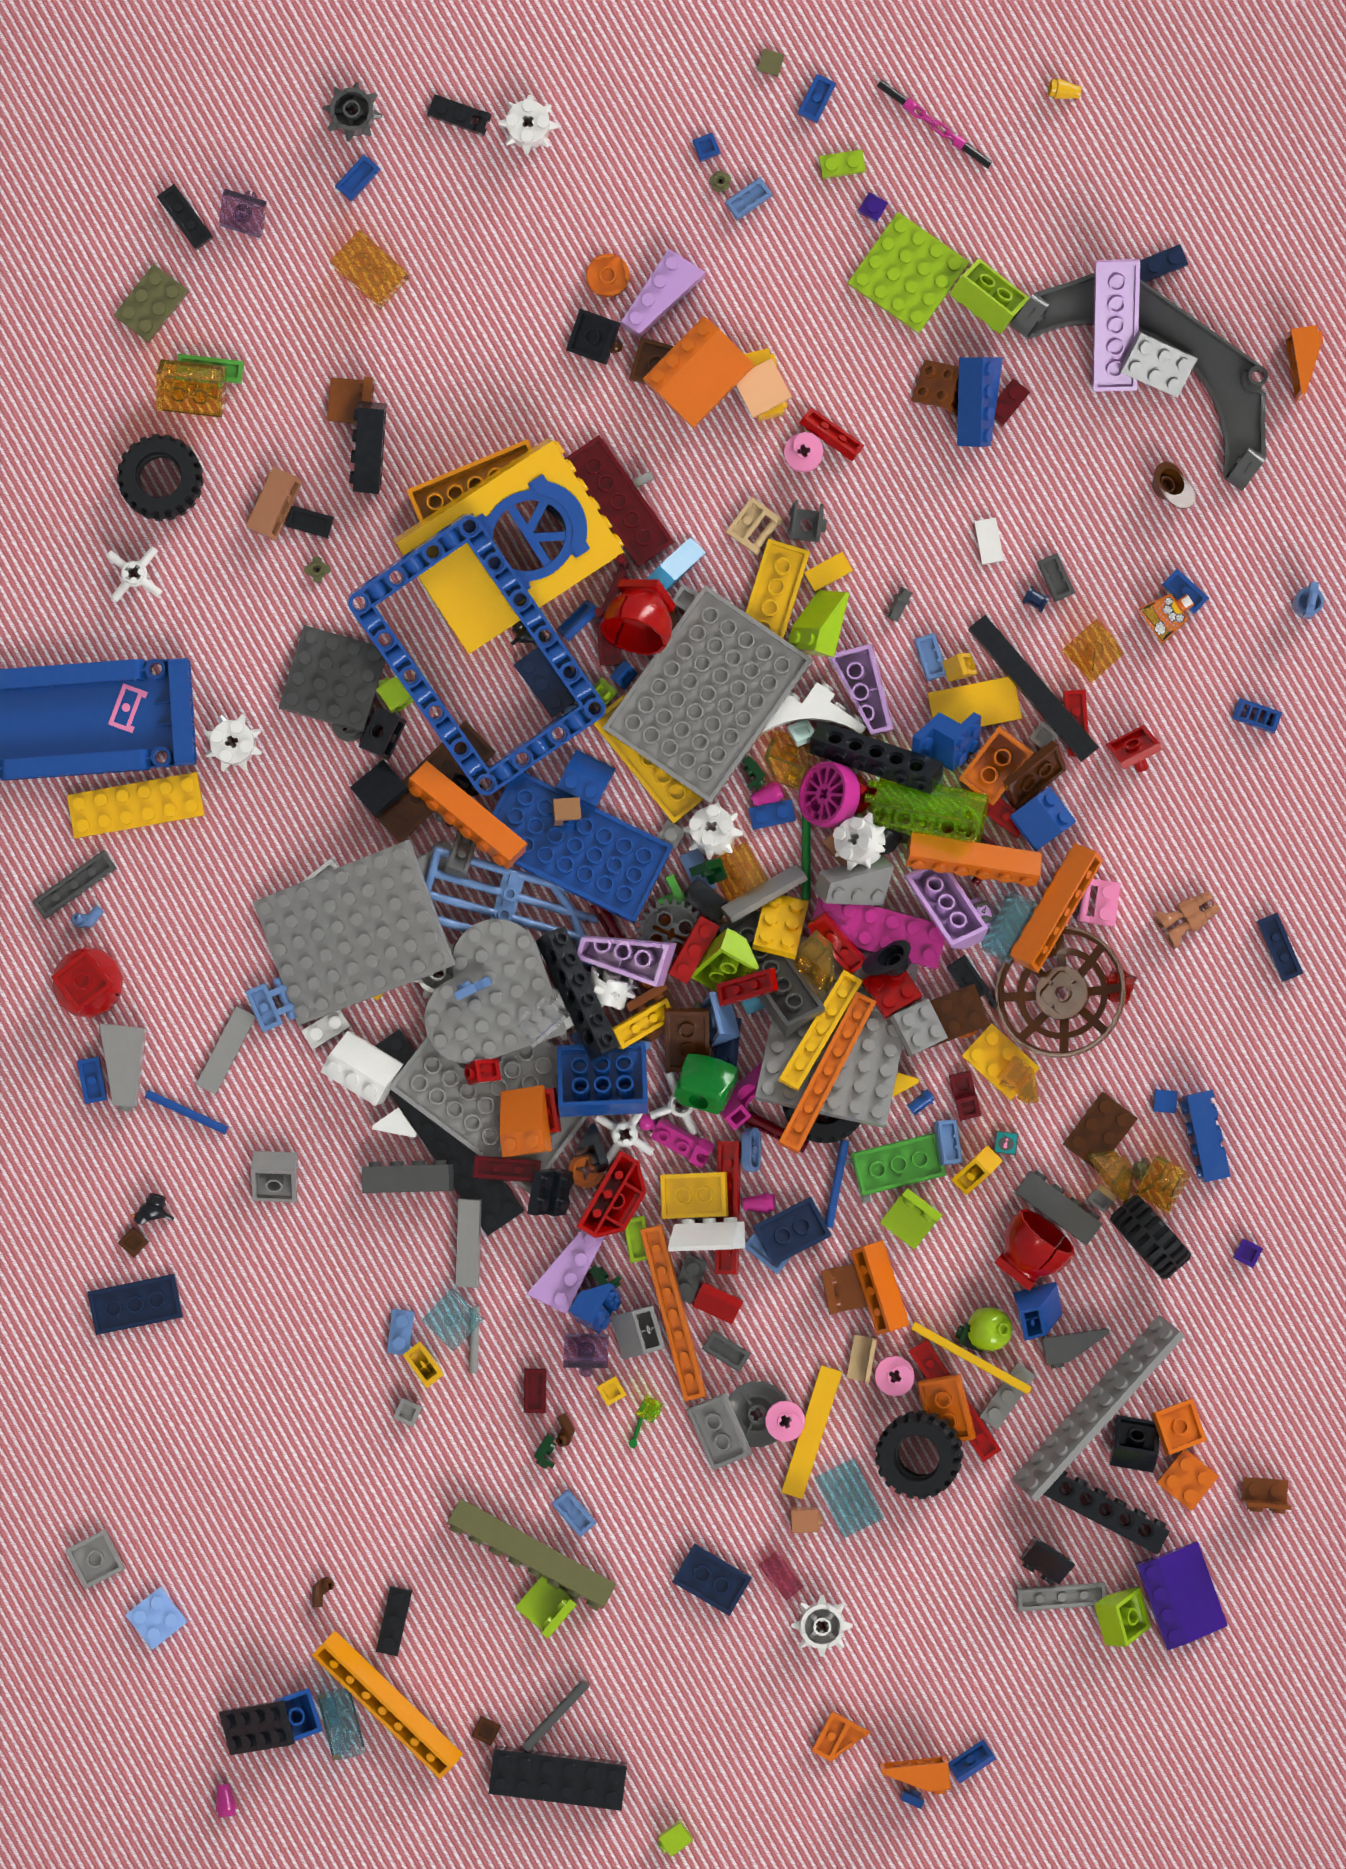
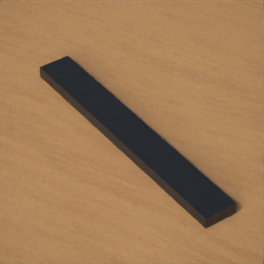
M986 615L969 627L968 631L1081 763L1099 749V746Z

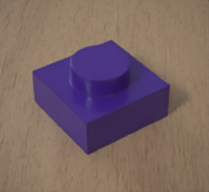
M869 192L858 213L877 223L888 202Z
M1242 1238L1233 1258L1254 1268L1263 1248Z

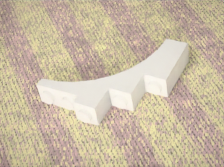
M817 682L803 703L799 702L801 699L799 696L791 692L761 735L778 726L805 719L829 722L859 734L864 732L866 726L863 725L864 720L857 715L850 716L845 712L847 709L840 703H831L835 697V694L832 693L834 689L825 682L822 684Z

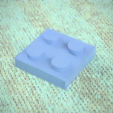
M159 1587L125 1615L152 1650L188 1622L162 1587Z

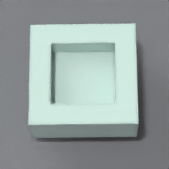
M808 719L787 726L788 733L796 747L810 742L814 729Z

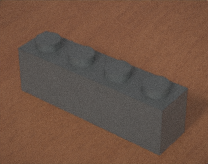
M433 1160V1165H425V1161H412V1165L403 1166V1161H390V1166H382V1162H369V1166L362 1167V1193L454 1191L453 1164H447V1160Z
M1036 1170L1035 1173L1029 1171L1014 1193L1084 1245H1088L1102 1226V1223L1099 1222L1101 1217L1092 1210H1089L1087 1213L1081 1208L1083 1204L1074 1197L1068 1199L1063 1195L1065 1191L1055 1183L1053 1186L1045 1182L1047 1177Z

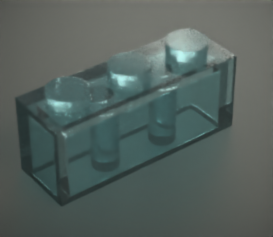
M1011 891L1010 895L1004 898L1003 908L1000 914L995 916L990 933L984 937L981 950L1009 965L1012 961L1010 956L1011 948L1018 941L1023 927L1031 919L1033 910L1038 904Z
M339 1688L317 1695L332 1759H349L366 1753L352 1694L346 1688Z

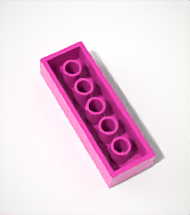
M818 896L812 920L826 911L858 949L875 953L894 941L906 940L911 946L909 954L911 963L933 970L937 969L945 939L934 922L872 905L824 903ZM809 929L808 936L817 938Z

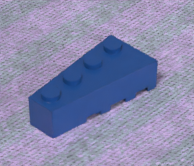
M959 357L957 446H991L1003 357Z
M1213 1090L1182 1096L1183 1101H1180L1182 1114H1186L1188 1120L1185 1123L1187 1135H1191L1193 1144L1190 1145L1193 1158H1197L1198 1166H1195L1196 1175L1204 1183L1231 1177L1224 1146L1221 1147V1142H1223L1220 1126L1216 1125L1219 1117L1217 1108L1210 1100V1098H1214Z

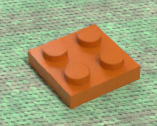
M1193 1398L1151 1413L1165 1455H1171L1207 1441Z
M1184 1449L1180 1451L1156 1483L1192 1511L1219 1476Z

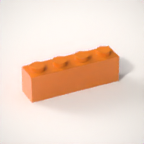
M884 1241L873 1242L850 1250L876 1334L888 1333L910 1325Z

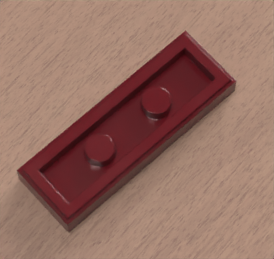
M474 1156L473 1178L532 1183L534 1170L541 1169V1161Z

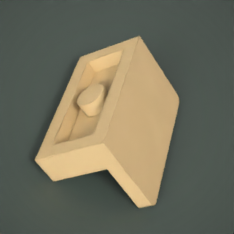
M854 1334L846 1378L869 1383L877 1342L876 1338Z

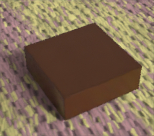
M132 1227L118 1242L133 1258L149 1243L135 1227Z
M481 1715L471 1736L491 1746L501 1725Z

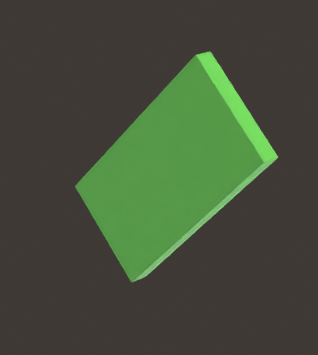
M935 1133L850 1153L860 1196L947 1175L945 1166H940Z

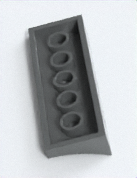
M755 910L734 923L729 921L721 925L717 931V937L727 928L737 932L747 939L759 966L756 972L769 968L775 969L778 991L758 996V999L787 1038L799 1027L824 1013L825 1007L790 958L752 949L760 915Z

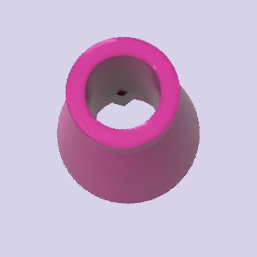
M772 781L751 794L755 807L780 802L785 797L779 781L775 783Z
M766 1192L743 1198V1210L770 1214V1212L776 1210L775 1195Z
M230 1784L217 1786L215 1813L218 1812V1818L236 1815L237 1806L230 1789Z

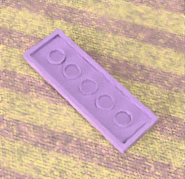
M1139 259L1095 260L1093 392L1137 390V380L1122 374L1119 369L1139 331Z

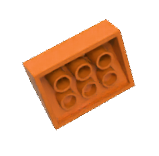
M703 316L651 369L643 380L653 393L694 429L755 365L718 327Z

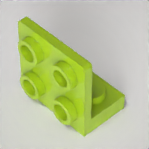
M905 1188L880 1221V1224L911 1248L916 1249L933 1225L942 1217V1214L910 1189Z
M541 1576L516 1605V1609L542 1630L541 1634L548 1639L575 1608L577 1601L568 1596L561 1587L556 1589L546 1583L548 1579Z

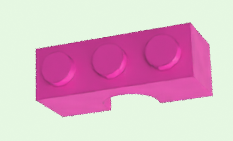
M762 1063L736 1084L725 1110L720 1113L734 1130L751 1117L747 1111V1106L755 1098Z

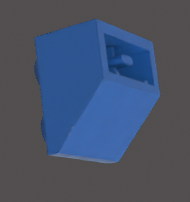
M1057 1283L1043 1284L1031 1288L1030 1291L1024 1289L1013 1293L1018 1321L1024 1340L1027 1341L1046 1336L1062 1315Z
M610 1283L584 1290L577 1295L569 1309V1313L578 1323L600 1334L602 1330L608 1327L610 1316L613 1311L619 1308L622 1296L614 1285Z

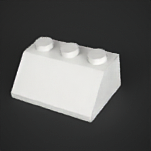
M347 1031L329 1054L321 1073L377 1106L385 1102L390 1092L388 1087L400 1073L404 1064L351 1031Z
M737 1217L724 1218V1222H716V1218H703V1223H695V1219H681L682 1224H674L668 1245V1251L745 1248L744 1221L737 1222Z

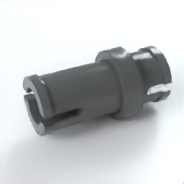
M900 587L898 594H895L893 597L895 600L886 617L898 622L906 605L909 606L911 602L909 599L913 593Z

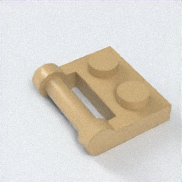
M751 497L727 529L726 534L758 556L762 545L777 525L780 526L783 519ZM764 517L769 518V523L755 542H750L748 539Z

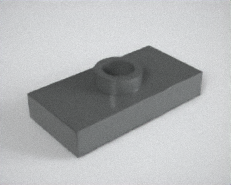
M1058 553L1037 562L1054 602L1075 594Z
M714 1330L702 1347V1350L738 1372L741 1371L751 1354Z

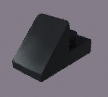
M593 1123L576 1148L574 1157L589 1154L591 1166L595 1167L596 1173H600L606 1170L609 1162L596 1123Z

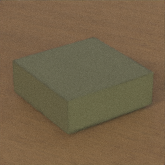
M763 49L757 71L778 77L784 54Z

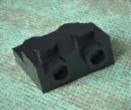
M561 1168L534 1170L527 1214L533 1216L544 1214L551 1216L566 1215L570 1205L569 1193L574 1183L573 1172Z

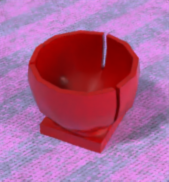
M620 579L617 587L621 594L613 598L601 618L600 627L603 636L609 642L615 644L616 647L630 653L643 655L660 653L667 646L671 638L673 623L669 612L674 611L676 604L659 579Z
M81 947L67 953L54 969V975L51 976L53 979L52 988L58 1003L74 1016L94 1018L106 1013L119 1000L120 997L116 996V994H122L123 975L117 961L102 949Z
M1024 1209L1014 1215L1005 1230V1249L994 1263L1030 1291L1039 1277L1059 1273L1067 1266L1073 1258L1075 1251L1069 1239L1064 1237L1065 1235L1054 1224L1041 1215Z

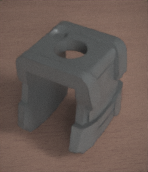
M795 500L792 508H790L791 520L787 531V538L819 543L821 532H826L827 519H823V504L820 503L819 511L798 509V500ZM808 519L812 522L813 527L810 531L805 532L800 528L802 520Z

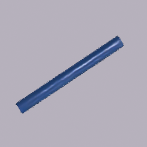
M150 1090L145 1095L146 1099L224 1135L228 1130V1126Z
M840 1140L825 1224L829 1228H833L849 1146L848 1140Z

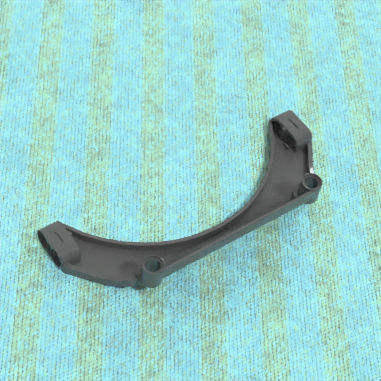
M1095 272L1068 283L1033 293L1010 326L1027 339H1032L1057 329L1094 325ZM1140 279L1139 331L1198 358L1192 371L1203 384L1213 402L1223 435V478L1243 491L1266 459V393L1261 388L1268 379V372L1259 363ZM1252 373H1260L1262 376V381H1254L1252 379Z

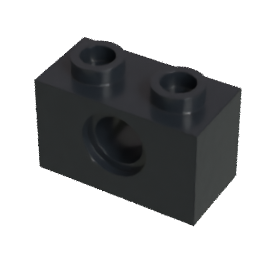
M376 707V710L369 718V725L366 731L361 735L359 747L389 761L407 721L398 715ZM384 729L383 735L378 737L379 731Z

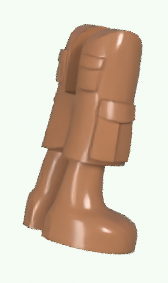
M1210 891L1183 900L1177 904L1176 911L1171 913L1157 911L1153 914V918L1161 930L1167 929L1179 919L1184 918L1185 921L1164 933L1167 942L1173 949L1180 946L1181 938L1188 930L1196 932L1221 910L1217 903L1207 907L1203 912L1199 909L1200 905H1205L1213 898Z

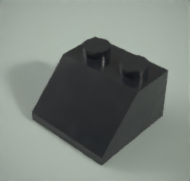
M1116 1415L1109 1465L1153 1473L1159 1455V1434L1154 1421Z
M1035 1536L1020 1557L1023 1561V1567L1032 1573L1036 1569L1042 1573L1040 1578L1051 1585L1053 1582L1059 1585L1075 1566L1072 1560Z

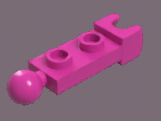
M646 1113L638 1121L639 1128L644 1131H653L651 1136L653 1140L689 1159L688 1162L699 1168L705 1166L709 1159L708 1155L715 1147L708 1140L700 1139L662 1117L656 1123L655 1120L651 1119L650 1114Z

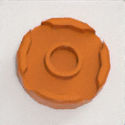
M601 254L595 257L589 264L586 271V280L589 288L596 295L603 298H613L620 295L627 288L629 269L626 262L617 255Z

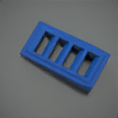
M1239 698L1232 719L1274 734L1282 712ZM1244 705L1248 706L1245 716L1241 717ZM1252 709H1256L1253 720H1250L1249 717ZM1261 711H1262V712H1264L1265 714H1264V717H1263V719H1262V722L1259 723V722H1257V721H1258L1259 716H1260V713H1261ZM1269 715H1272L1271 724L1268 726L1266 725Z

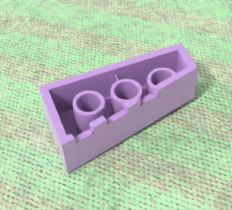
M668 249L622 319L621 327L641 338L662 316L670 311L676 303L705 278L706 272Z
M868 644L837 652L835 657H830L871 735L877 736L895 731L874 646Z
M585 936L581 938L577 954L582 961L659 987L665 983L677 943Z
M581 1230L529 1290L527 1295L566 1314L605 1236L594 1238Z

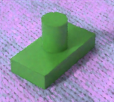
M672 874L665 878L672 893L657 899L661 905H664L665 898L668 899L669 904L672 903L674 898L677 899V904L679 905L685 900L675 876ZM685 900V907H688L689 905Z

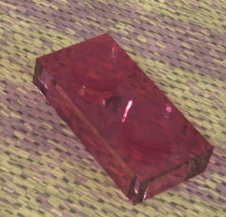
M776 1551L759 1564V1567L786 1601L804 1587Z

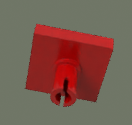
M1145 725L1105 744L1108 752L1123 770L1134 765L1136 772L1147 770L1149 765L1145 758L1162 750L1158 740Z

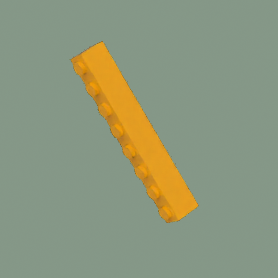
M336 1631L311 1655L439 1779L461 1758L463 1753Z

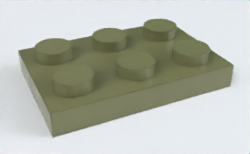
M153 264L113 316L146 342L150 343L189 291Z

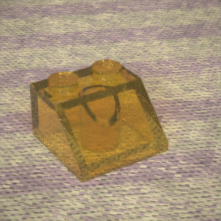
M746 841L733 848L731 854L726 852L720 856L728 878L718 882L729 902L768 881L767 876Z

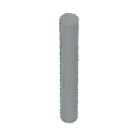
M471 1306L469 1373H478L480 1306Z

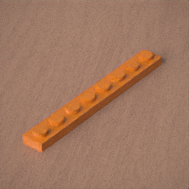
M856 992L778 1142L779 1145L797 1154L800 1152L877 1001Z
M663 1224L643 1228L640 1230L683 1399L684 1401L705 1397L707 1394L671 1254L668 1251Z

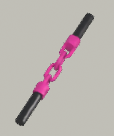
M881 79L877 87L901 104L903 109L916 118L923 119L931 125V128L936 133L950 139L953 146L960 151L963 150L987 169L991 166L993 162L968 144L967 140L962 136L954 135L948 126L939 120L931 118L916 102L906 98ZM916 108L922 111L920 116L914 112ZM938 124L946 129L944 134L935 128Z

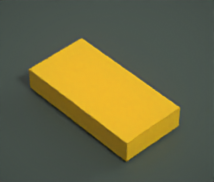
M840 552L804 572V575L815 593L853 572V569L844 553Z

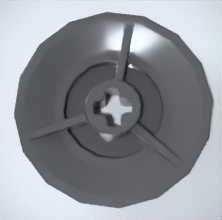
M750 1381L738 1386L729 1395V1400L749 1446L765 1447L776 1442L777 1439L772 1437L766 1428L765 1417L773 1404L779 1401H787L785 1395L776 1386L764 1381ZM756 1408H760V1412L763 1413V1417H759L758 1420H755L754 1415H751V1411H755ZM784 1415L781 1417L782 1421L779 1424L780 1426L784 1424L786 1427L789 1424L790 1416L786 1418Z

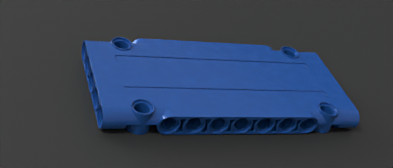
M189 658L151 659L148 661L131 659L0 669V780L2 781L151 770V768L196 765L197 763L192 674ZM160 664L162 667L160 674L153 675V666ZM123 683L148 692L146 698L141 697L131 724V726L135 727L133 733L108 724ZM128 689L125 690L114 722L124 726L127 725L138 693ZM124 703H128L130 705V710L128 712H124L122 710V705ZM161 752H166L167 759L164 763H159L157 760V756Z

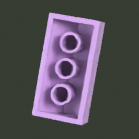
M917 869L904 876L950 948L966 949L984 940L988 927L952 873H938L929 869Z

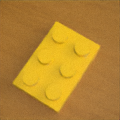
M781 895L763 905L752 949L795 960L809 901Z
M992 1023L961 1055L1010 1101L1040 1069L1037 1064Z
M727 1172L660 1175L662 1219L728 1216Z

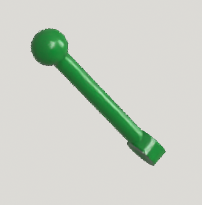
M642 1403L640 1406L641 1413L633 1438L629 1441L631 1448H635L638 1444L637 1437L645 1412L649 1409L647 1403Z

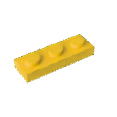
M662 998L613 1027V1033L620 1046L618 1048L624 1049L664 1025L665 1008H672L668 999Z

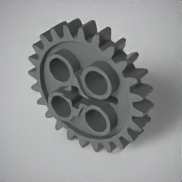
M665 898L664 905H661L657 900V908L649 905L650 913L642 912L645 920L637 921L642 925V928L635 929L636 932L641 933V936L637 937L636 940L651 941L652 935L659 934L662 936L663 942H680L683 945L684 940L678 937L669 939L667 933L655 930L653 926H659L667 931L674 928L675 934L687 937L689 933H683L680 930V923L687 921L693 928L698 919L696 916L700 911L698 910L693 913L691 911L693 905L685 907V900L679 905L676 898L670 904L668 899ZM666 913L671 917L669 925H662L660 923L659 916ZM676 953L673 954L671 964L677 956Z

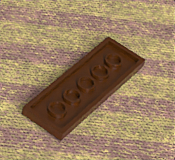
M466 720L459 726L483 762L486 763L496 751ZM442 742L402 782L408 788L409 778L426 761L451 781L456 773L467 776ZM458 742L454 747V751L458 753L463 752L466 744ZM408 791L378 816L377 819L401 843L435 811L428 808L426 802L420 797H415Z

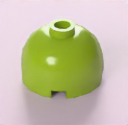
M993 1307L978 1308L969 1319L968 1325L971 1326L968 1337L972 1345L978 1350H999L1012 1337V1322L1009 1316L1001 1309Z

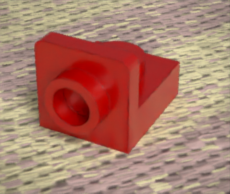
M498 1058L474 1060L470 1064H465L464 1075L468 1085L501 1080Z

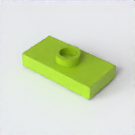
M645 1215L632 1217L625 1229L630 1263L647 1260L640 1233L641 1229L647 1228Z

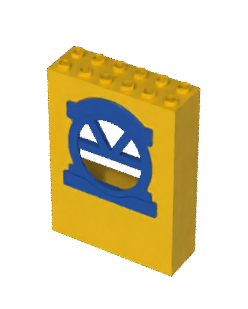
M549 438L393 539L404 556L460 516L471 514L481 522L493 540L495 525L501 515L508 510L544 566L532 571L513 569L539 608L615 559L618 555L624 553L621 548L624 546L623 542L617 534L610 531L611 523L606 516L600 515L597 511L600 509L594 497H588L586 493L589 490L582 479L576 478L574 472H576L574 465L570 460L563 458L562 454L565 453L558 441L556 442V440L553 441ZM528 500H537L538 505L527 524L516 508V504ZM547 505L553 506L562 516L565 523V531L533 533ZM465 521L463 524L464 531H472L475 526L474 521ZM564 541V544L556 558L550 560L539 542ZM467 543L418 576L421 584L468 654L520 621ZM434 545L429 546L426 550V554L429 557H434L438 553V548ZM490 558L488 562L489 567H498L500 563L499 558ZM522 593L516 594L513 599L514 604H522L525 596Z

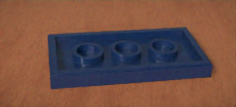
M175 1274L87 1292L96 1335L184 1317Z

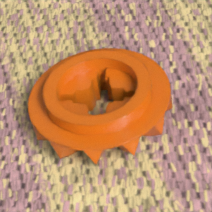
M589 1154L576 1156L569 1164V1171L573 1172L574 1183L583 1188L595 1186L601 1181L604 1172L588 1173L586 1180H584L583 1172L576 1170L585 1166L586 1161L589 1160ZM589 1161V1162H588L589 1168L595 1170V1167H594V1166H591L590 1161Z

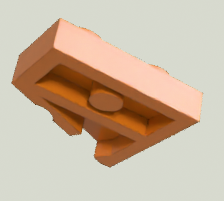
M831 1711L811 1751L829 1761H833L845 1750H848L859 1740L868 1736L870 1730Z

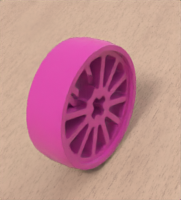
M831 761L820 762L810 768L804 776L799 790V807L804 818L815 826L827 829L839 827L846 819L852 818L857 810L860 799V785L853 770L843 764Z

